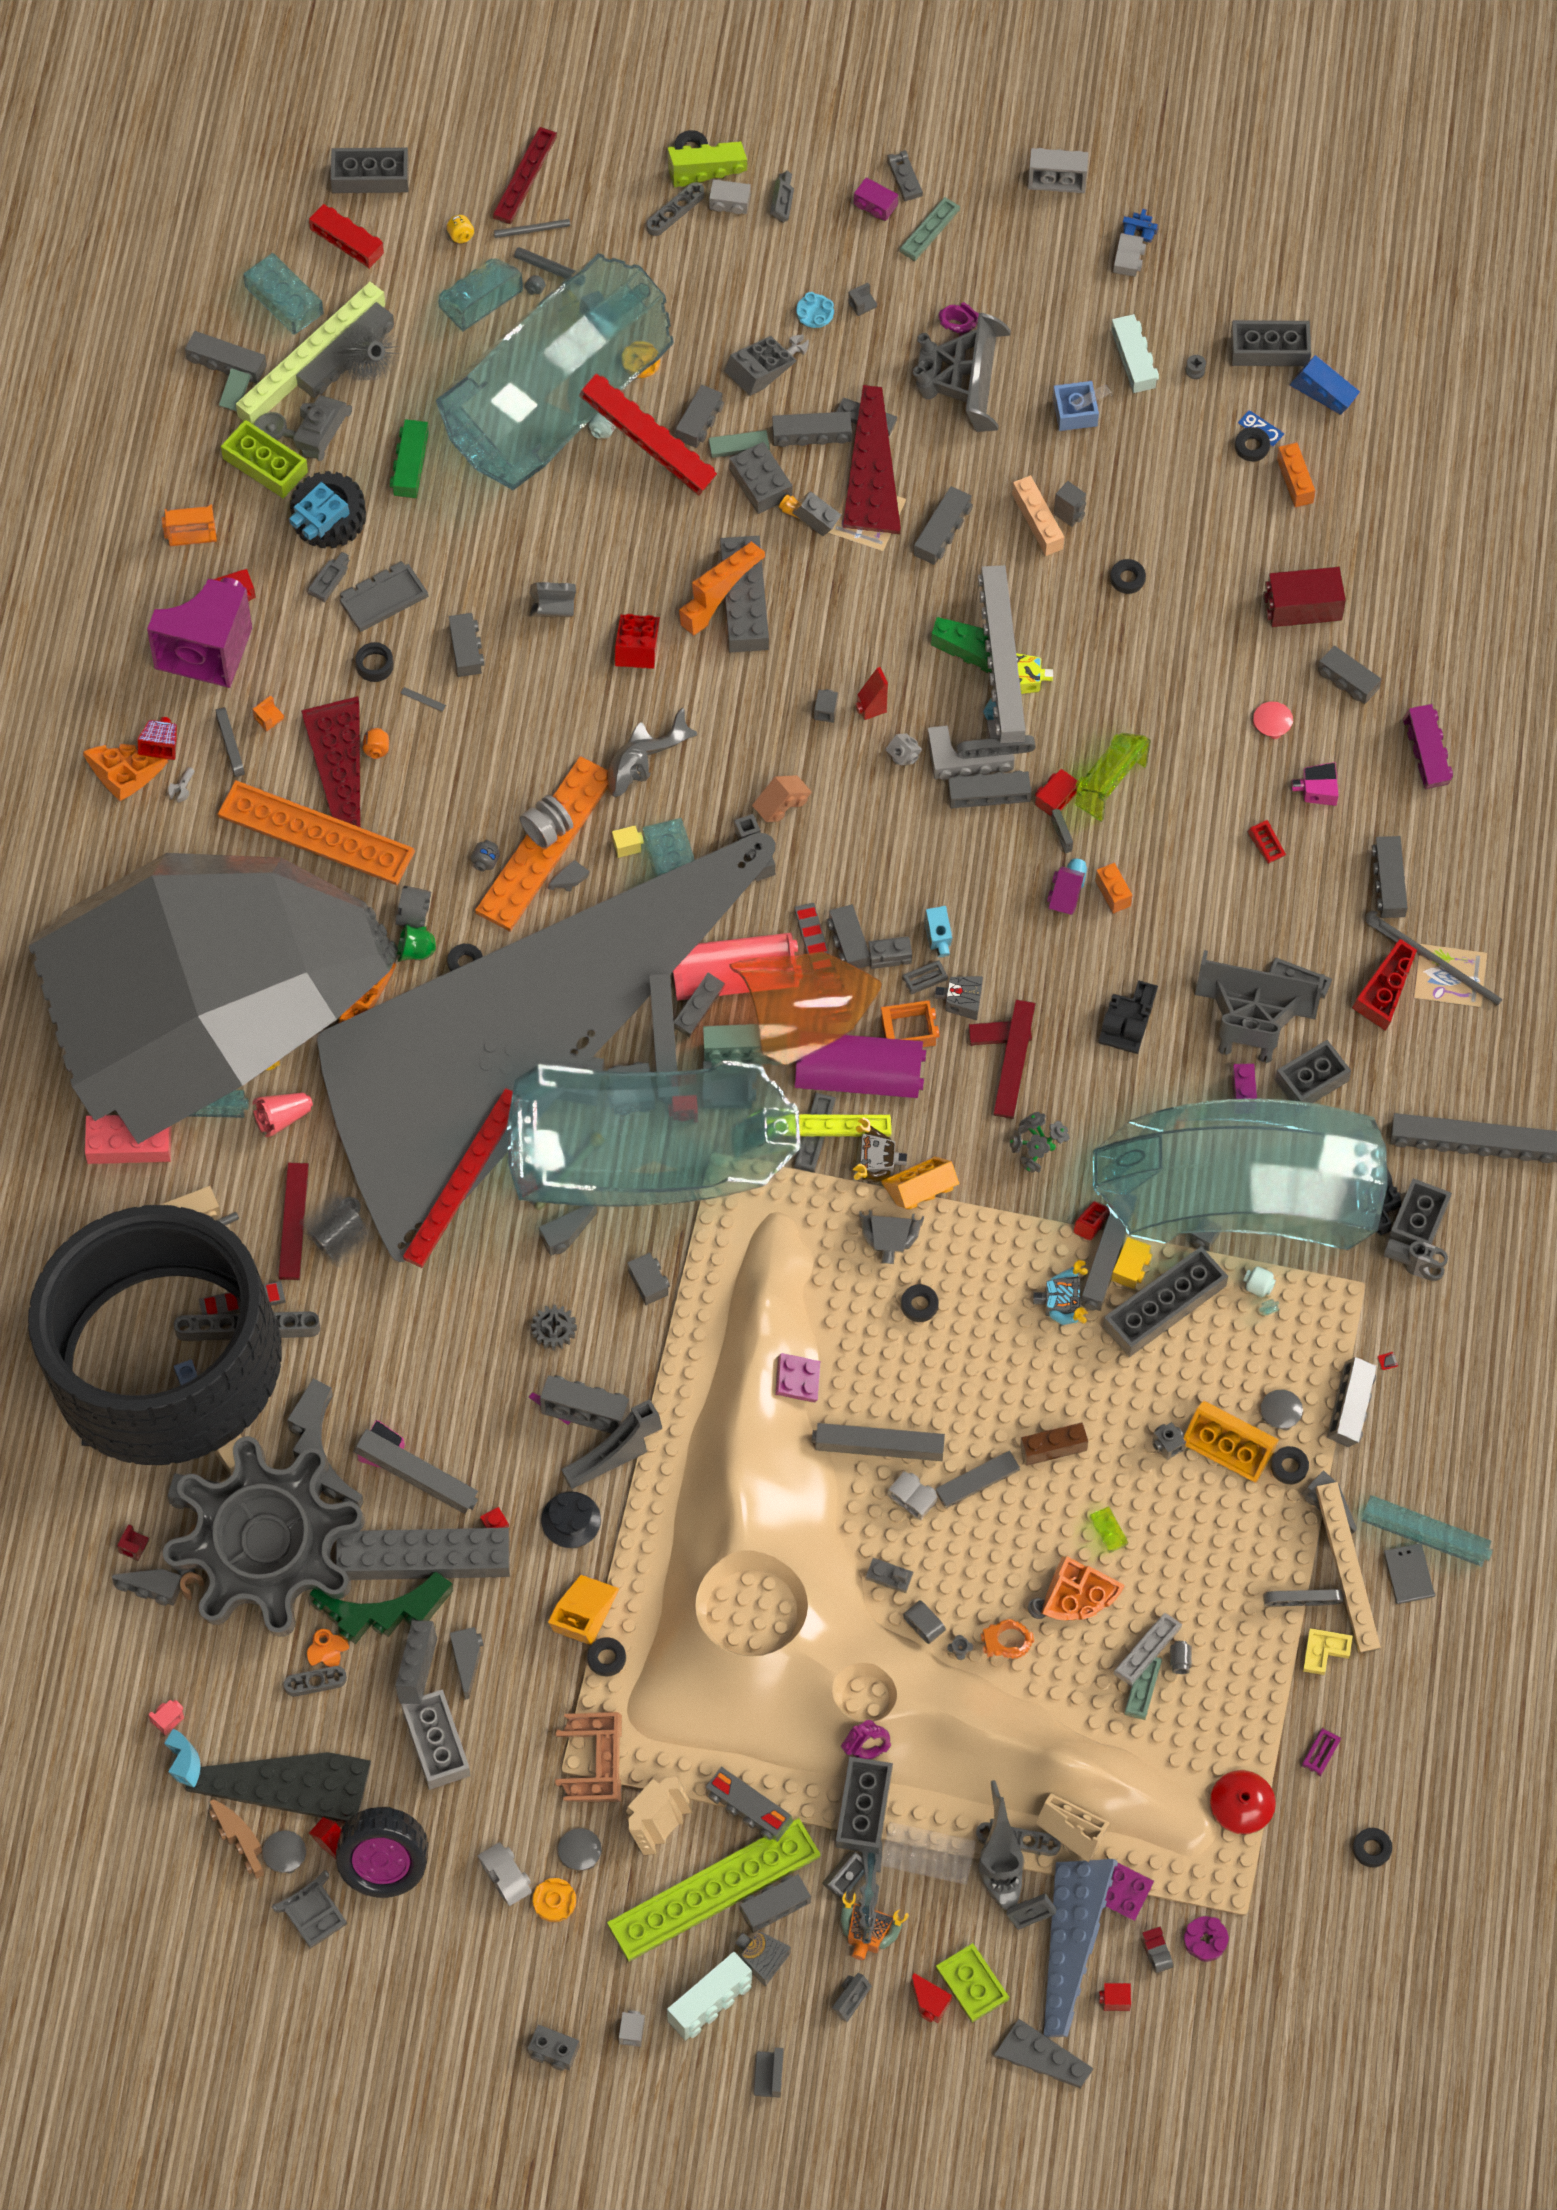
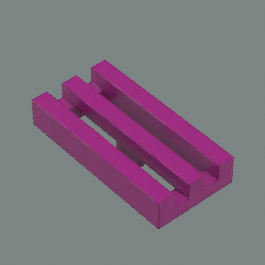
M1322 1728L1303 1761L1302 1767H1307L1309 1771L1316 1772L1317 1775L1321 1776L1341 1738ZM1326 1735L1327 1739L1313 1764L1309 1763L1322 1737ZM1331 1739L1335 1740L1321 1767H1317Z

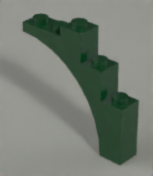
M435 1571L423 1584L410 1593L380 1603L360 1604L333 1599L316 1589L309 1593L310 1604L316 1610H323L328 1614L327 1616L331 1621L338 1623L339 1636L347 1642L351 1641L356 1644L371 1625L378 1634L382 1635L384 1633L389 1637L404 1618L410 1626L412 1621H429L453 1592V1584Z

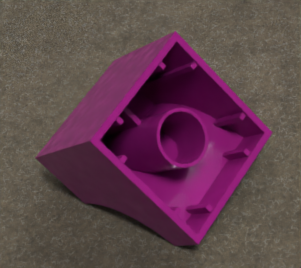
M222 578L221 581L208 579L203 589L190 601L173 608L154 609L147 627L154 668L230 688L253 629L246 588L239 581L232 578Z

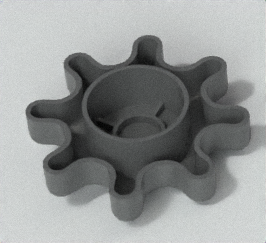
M244 1436L239 1438L233 1446L235 1470L226 1481L213 1484L195 1474H187L179 1480L177 1492L187 1505L197 1511L198 1522L191 1534L168 1541L163 1549V1557L174 1570L184 1571L200 1568L208 1573L210 1585L199 1603L200 1614L208 1623L212 1625L223 1624L239 1605L252 1603L261 1607L264 1622L270 1632L275 1636L285 1637L290 1635L295 1628L294 1602L301 1593L309 1589H316L333 1599H341L349 1594L351 1580L342 1568L331 1561L330 1552L333 1543L338 1538L355 1534L363 1528L365 1516L360 1507L353 1502L327 1504L319 1498V1485L329 1470V1463L319 1449H305L289 1468L277 1470L267 1466L264 1451L259 1442L253 1437Z

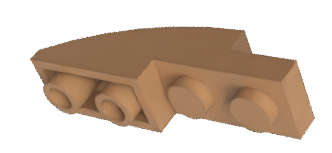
M214 1799L209 1801L211 1809L208 1811L213 1822L218 1821L220 1828L217 1830L222 1840L227 1839L229 1845L235 1843L239 1855L244 1854L247 1860L244 1862V1865L249 1874L253 1873L256 1879L264 1876L263 1869L256 1857L263 1853L262 1848L249 1826L225 1805Z

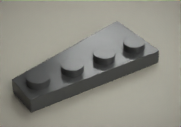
M1018 2019L994 2054V2057L998 2059H1005L1012 2062V2064L1020 2067L1024 2066L1039 2074H1046L1053 2077V2079L1080 2089L1093 2071L1091 2066L1020 2019Z

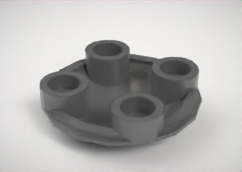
M1284 1389L1268 1393L1261 1404L1262 1419L1272 1427L1285 1431L1290 1430L1292 1426L1296 1425L1303 1413L1302 1403L1298 1396Z
M584 1828L573 1829L567 1832L561 1838L558 1845V1853L562 1864L574 1870L594 1868L602 1852L601 1842L597 1835Z
M278 1831L269 1836L264 1843L262 1850L264 1862L274 1871L293 1873L305 1859V1843L294 1832Z

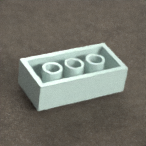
M733 1952L667 2009L668 2022L685 2041L689 2037H696L701 2032V2027L705 2023H712L718 2017L717 2013L723 2008L725 2010L728 2009L735 2002V1997L739 1994L744 1995L750 1990L752 1970Z

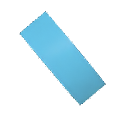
M172 1729L164 1744L178 1756L168 1772L177 1782L194 1788L200 1774L199 1755L194 1746L182 1733Z

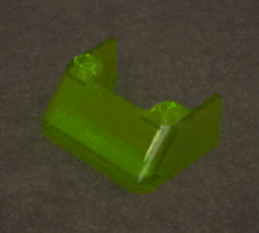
M1124 732L1116 734L1109 748L1085 777L1082 776L1076 784L1078 788L1075 805L1102 822L1104 820L1107 798L1136 763L1144 768L1147 767L1151 740L1144 735Z

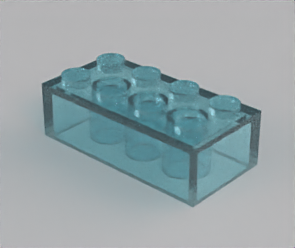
M274 253L268 255L243 274L245 287L293 335L324 314L322 300Z
M682 818L643 827V841L655 878L695 860Z

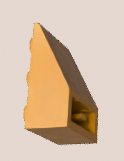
M580 1575L557 1603L548 1621L549 1625L555 1633L591 1645L597 1637L619 1588Z

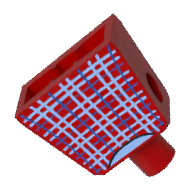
M161 717L159 721L149 720L138 737V755L175 760L177 725L171 723L168 717Z

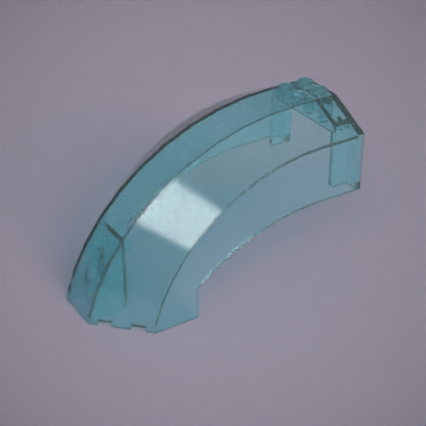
M596 254L503 334L436 399L449 440L475 470L509 489L515 490L543 469L598 413L579 397L581 390L596 373L599 376H604L612 387L622 391L639 374L657 362L674 344L673 336L669 334L671 324L669 313L665 312L664 304L667 302L664 293L641 266L636 264L630 266L625 261L616 258L610 260L605 258L603 254Z
M722 1060L709 1069L672 1072L596 1071L538 1064L515 1079L507 1124L508 1165L518 1198L524 1201L576 1206L627 1207L666 1205L713 1199L765 1186L781 1170L788 1160L801 1149L799 1109L794 1103H790L783 1095V1090L774 1080L771 1081L766 1076L765 1070L759 1064Z
M1228 1099L1166 1108L1130 1120L1093 1150L1094 1191L1098 1195H1102L1108 1203L1106 1206L1116 1219L1120 1218L1126 1226L1124 1229L1130 1236L1165 1244L1180 1233L1241 1232L1289 1237L1349 1250L1378 1231L1388 1186L1386 1145L1374 1117L1335 1107L1300 1101Z

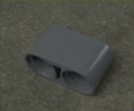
M921 1600L903 1613L906 1622L928 1644L946 1631L941 1620Z

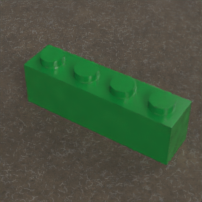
M405 419L404 427L400 426L399 438H401V443H397L396 447L398 459H394L393 463L395 475L391 476L390 488H393L394 496L417 498L429 435L428 422Z

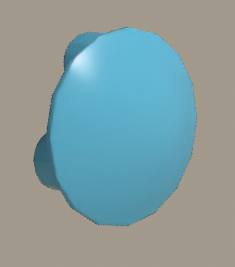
M808 292L798 302L796 314L800 322L808 327H823L833 319L834 303L823 295Z

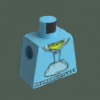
M946 906L926 909L924 925L930 949H936L938 957L949 956L952 933Z

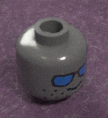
M484 840V842L477 843L470 859L477 870L482 872L492 870L500 857V851L495 843Z

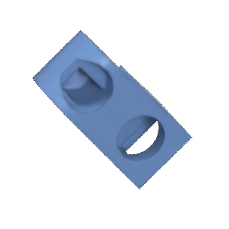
M192 1359L174 1366L180 1386L197 1377Z

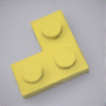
M1310 1629L1303 1672L1325 1675L1328 1655L1349 1659L1353 1636Z

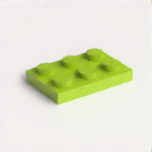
M973 1943L936 1965V1970L972 2023L1007 2002L1010 1998Z

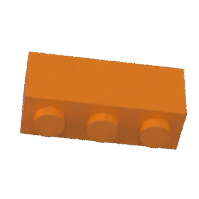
M1298 443L1280 446L1278 448L1277 461L1294 507L1314 503L1315 488Z

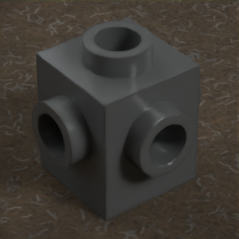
M1171 1422L1168 1425L1162 1424L1155 1429L1152 1444L1157 1452H1161L1165 1459L1169 1460L1185 1450L1186 1441L1181 1429L1175 1427Z

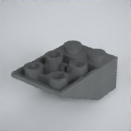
M769 336L731 354L724 371L751 396L765 389L797 360L772 336Z

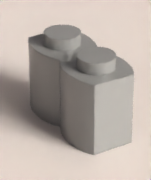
M1121 233L1113 273L1136 277L1137 271L1141 272L1143 260L1139 259L1140 255H1144L1146 244H1143V237Z
M904 1471L888 1489V1496L914 1517L922 1520L937 1502V1493L932 1487L922 1485L915 1474H908Z

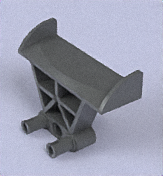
M979 313L976 330L938 347L936 343L931 341L927 333L919 334L917 337V341L921 345L919 364L913 369V374L916 377V385L923 398L932 399L940 393L966 402V412L976 432L997 431L999 425L986 413L996 337L1010 336L1011 330L996 317ZM974 347L973 360L965 361L966 350ZM942 361H944L950 367L941 373ZM971 374L969 391L961 389L963 375Z
M1204 950L1195 995L1216 999L1223 1016L1219 1030L1221 1038L1219 1052L1221 1054L1224 1053V1048H1226L1225 1055L1232 1052V1044L1235 1042L1260 1047L1259 1060L1264 1062V1058L1267 1056L1266 1063L1272 1061L1273 1050L1278 1045L1280 1031L1284 1025L1295 1015L1316 1019L1325 974H1321L1320 981L1317 983L1207 960L1208 951Z

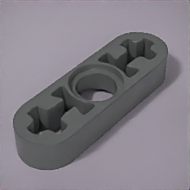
M333 1666L290 1675L284 1681V1688L289 1696L296 1697L340 1688L345 1685L347 1676L342 1667ZM334 1673H338L341 1676L339 1681H335L333 1678ZM326 1674L327 1678H330L328 1679V1684H326L324 1675ZM314 1676H318L322 1680L318 1686L310 1685L309 1681ZM302 1679H305L307 1688H304ZM293 1681H296V1684H298L296 1690L289 1687Z

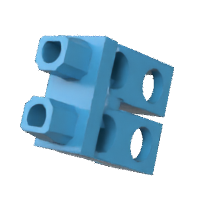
M320 482L299 504L294 506L295 513L292 514L289 521L295 529L304 523L306 527L302 530V533L308 540L317 535L321 538L339 519H344L350 514L349 507L344 500Z

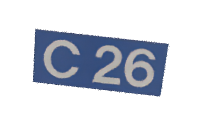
M1250 410L1238 422L1244 428L1257 427L1264 430L1269 436L1270 445L1273 447L1285 434Z

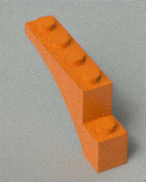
M751 541L693 581L694 599L679 609L681 626L693 636L706 628L726 594L747 571L765 558V551Z

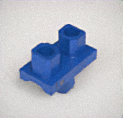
M1142 209L1141 214L1134 212L1133 218L1124 216V234L1134 236L1136 230L1143 231L1141 236L1143 241L1151 243L1154 234L1157 235L1158 224L1150 223L1153 217L1146 215L1147 210Z

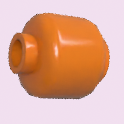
M373 728L366 732L363 737L364 753L373 759L385 756L389 751L388 734L379 728Z

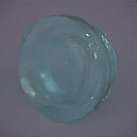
M1273 1299L1261 1303L1262 1308L1259 1309L1260 1312H1263L1264 1316L1270 1315L1280 1310L1278 1307L1279 1301L1274 1302Z

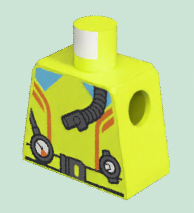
M1016 653L1021 694L1039 692L1041 681H1053V669H1041L1040 657Z

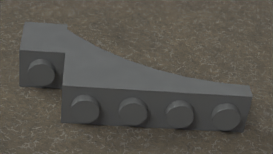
M649 1399L632 1407L626 1419L605 1441L584 1457L561 1469L571 1489L647 1453L644 1437L663 1429L659 1413Z

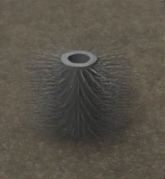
M364 322L361 328H354V332L352 330L354 326L350 328L352 332L350 334L347 332L349 337H344L346 341L341 339L342 343H344L341 345L342 349H335L347 351L345 354H340L344 357H340L341 360H345L346 365L351 366L347 369L349 372H352L353 375L355 372L358 373L356 375L358 380H361L360 377L362 376L363 381L366 377L363 374L373 375L372 380H374L375 376L378 375L377 372L381 374L380 371L382 369L385 371V366H388L387 364L390 363L387 359L388 354H396L385 352L392 351L385 349L394 348L393 346L389 347L390 343L387 342L390 337L385 339L386 337L382 335L385 332L383 330L377 331L379 327L373 329L370 325L371 322L367 326Z
M335 1198L336 1203L334 1201L331 1205L328 1203L330 1207L335 1208L333 1211L330 1210L331 1212L329 1213L321 1208L323 1212L319 1211V1215H323L325 1218L320 1217L322 1220L319 1222L317 1218L313 1217L314 1220H308L310 1223L306 1222V1224L312 1228L310 1231L307 1230V1233L311 1234L309 1237L313 1239L312 1241L322 1251V1255L324 1252L325 1255L327 1254L333 1258L332 1261L334 1259L339 1261L338 1258L343 1257V1254L346 1256L345 1251L348 1253L350 1249L352 1250L349 1246L352 1245L354 1247L356 1243L359 1245L357 1241L361 1242L360 1239L365 1238L362 1235L365 1234L367 1236V1232L364 1233L362 1231L363 1229L367 1231V1226L363 1225L365 1222L361 1220L362 1218L352 1208V1204L350 1207L346 1202L343 1203L338 1198Z

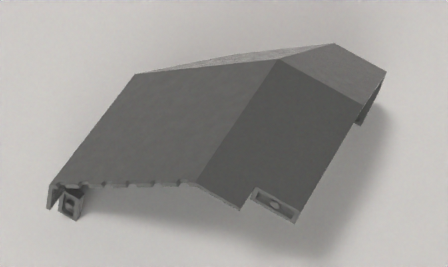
M165 853L63 912L57 923L37 933L29 944L30 952L36 955L37 960L34 962L37 975L42 977L44 981L41 988L45 1000H50L51 1007L48 1010L52 1023H57L59 1029L55 1032L59 1046L61 1048L64 1047L66 1052L63 1055L66 1068L69 1072L72 1071L73 1078L70 1081L73 1089L94 1121L116 1110L138 1144L242 1087L337 1020L390 972L398 954L396 944L388 939L383 924L378 923L375 911L372 907H368L366 902L281 857Z

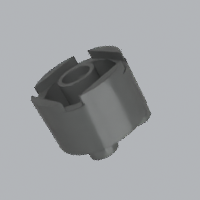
M404 885L395 925L404 927L407 924L414 928L424 927L430 905L431 891Z

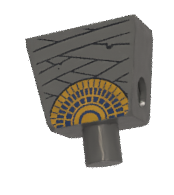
M758 1932L753 1940L742 1933L735 1943L744 1950L741 1954L742 1961L752 1970V1974L764 1986L769 1983L791 1954L790 1946L762 1932Z

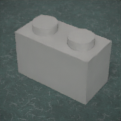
M713 180L709 197V209L718 212L726 211L735 214H747L751 196V184Z

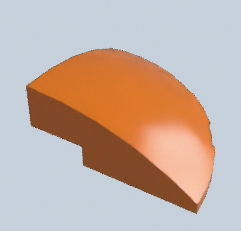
M120 744L119 748L109 749L106 745L83 751V756L96 776L119 801L131 796L145 786L168 763V759L138 755L136 746L129 744Z
M1068 1556L1062 1557L1050 1583L1041 1614L1064 1621L1090 1618L1097 1615L1096 1613L1105 1607H1109L1120 1595L1125 1585L1090 1566H1084Z

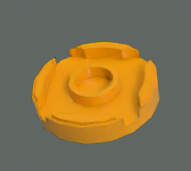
M549 1878L539 1884L533 1893V1907L536 1914L548 1922H560L567 1919L576 1907V1894L571 1885L560 1878Z

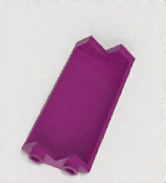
M800 1031L795 1088L918 1098L919 1090L923 1091L924 1078H920L921 1062L926 1061V1050L922 1049L923 1041Z

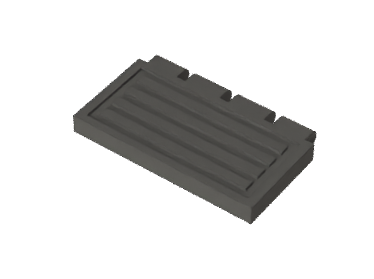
M400 561L389 567L391 573L385 569L372 576L374 582L368 578L355 585L357 591L350 587L340 593V603L359 632L429 597L427 590L409 564L404 565Z

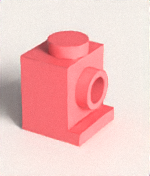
M176 1700L162 1703L157 1708L155 1714L153 1712L148 1714L150 1722L165 1736L184 1719L183 1707Z

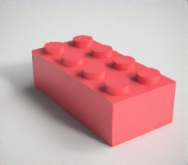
M105 1115L94 1121L92 1116H86L85 1155L87 1163L171 1162V1126L138 1144L119 1115Z

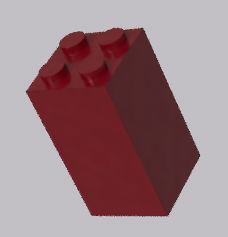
M1340 566L1269 573L1268 581H1265L1263 599L1264 603H1268L1266 616L1267 620H1271V626L1282 627L1342 621L1346 598Z

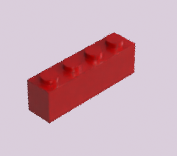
M323 204L309 218L311 231L369 269L384 254L383 242L380 238L372 236L363 227H358L348 217H343L332 207L329 208Z

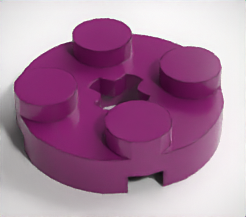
M1203 1916L1194 1919L1188 1924L1184 1935V1945L1188 1953L1204 1962L1220 1958L1226 1950L1229 1941L1226 1927L1216 1917ZM1203 1934L1212 1937L1209 1944L1200 1940Z

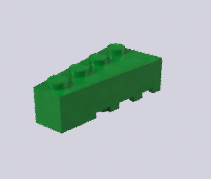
M937 617L932 631L931 646L952 656L956 655L962 658L964 662L980 667L986 673H992V669H988L987 657H990V652H986L985 641L988 640V636H984L983 628Z

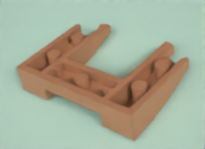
M619 1712L565 1714L564 1717L569 1719L564 1731L557 1729V1737H596V1778L555 1779L556 1785H563L567 1796L563 1797V1800L572 1802H621L619 1754L620 1737H622V1715Z

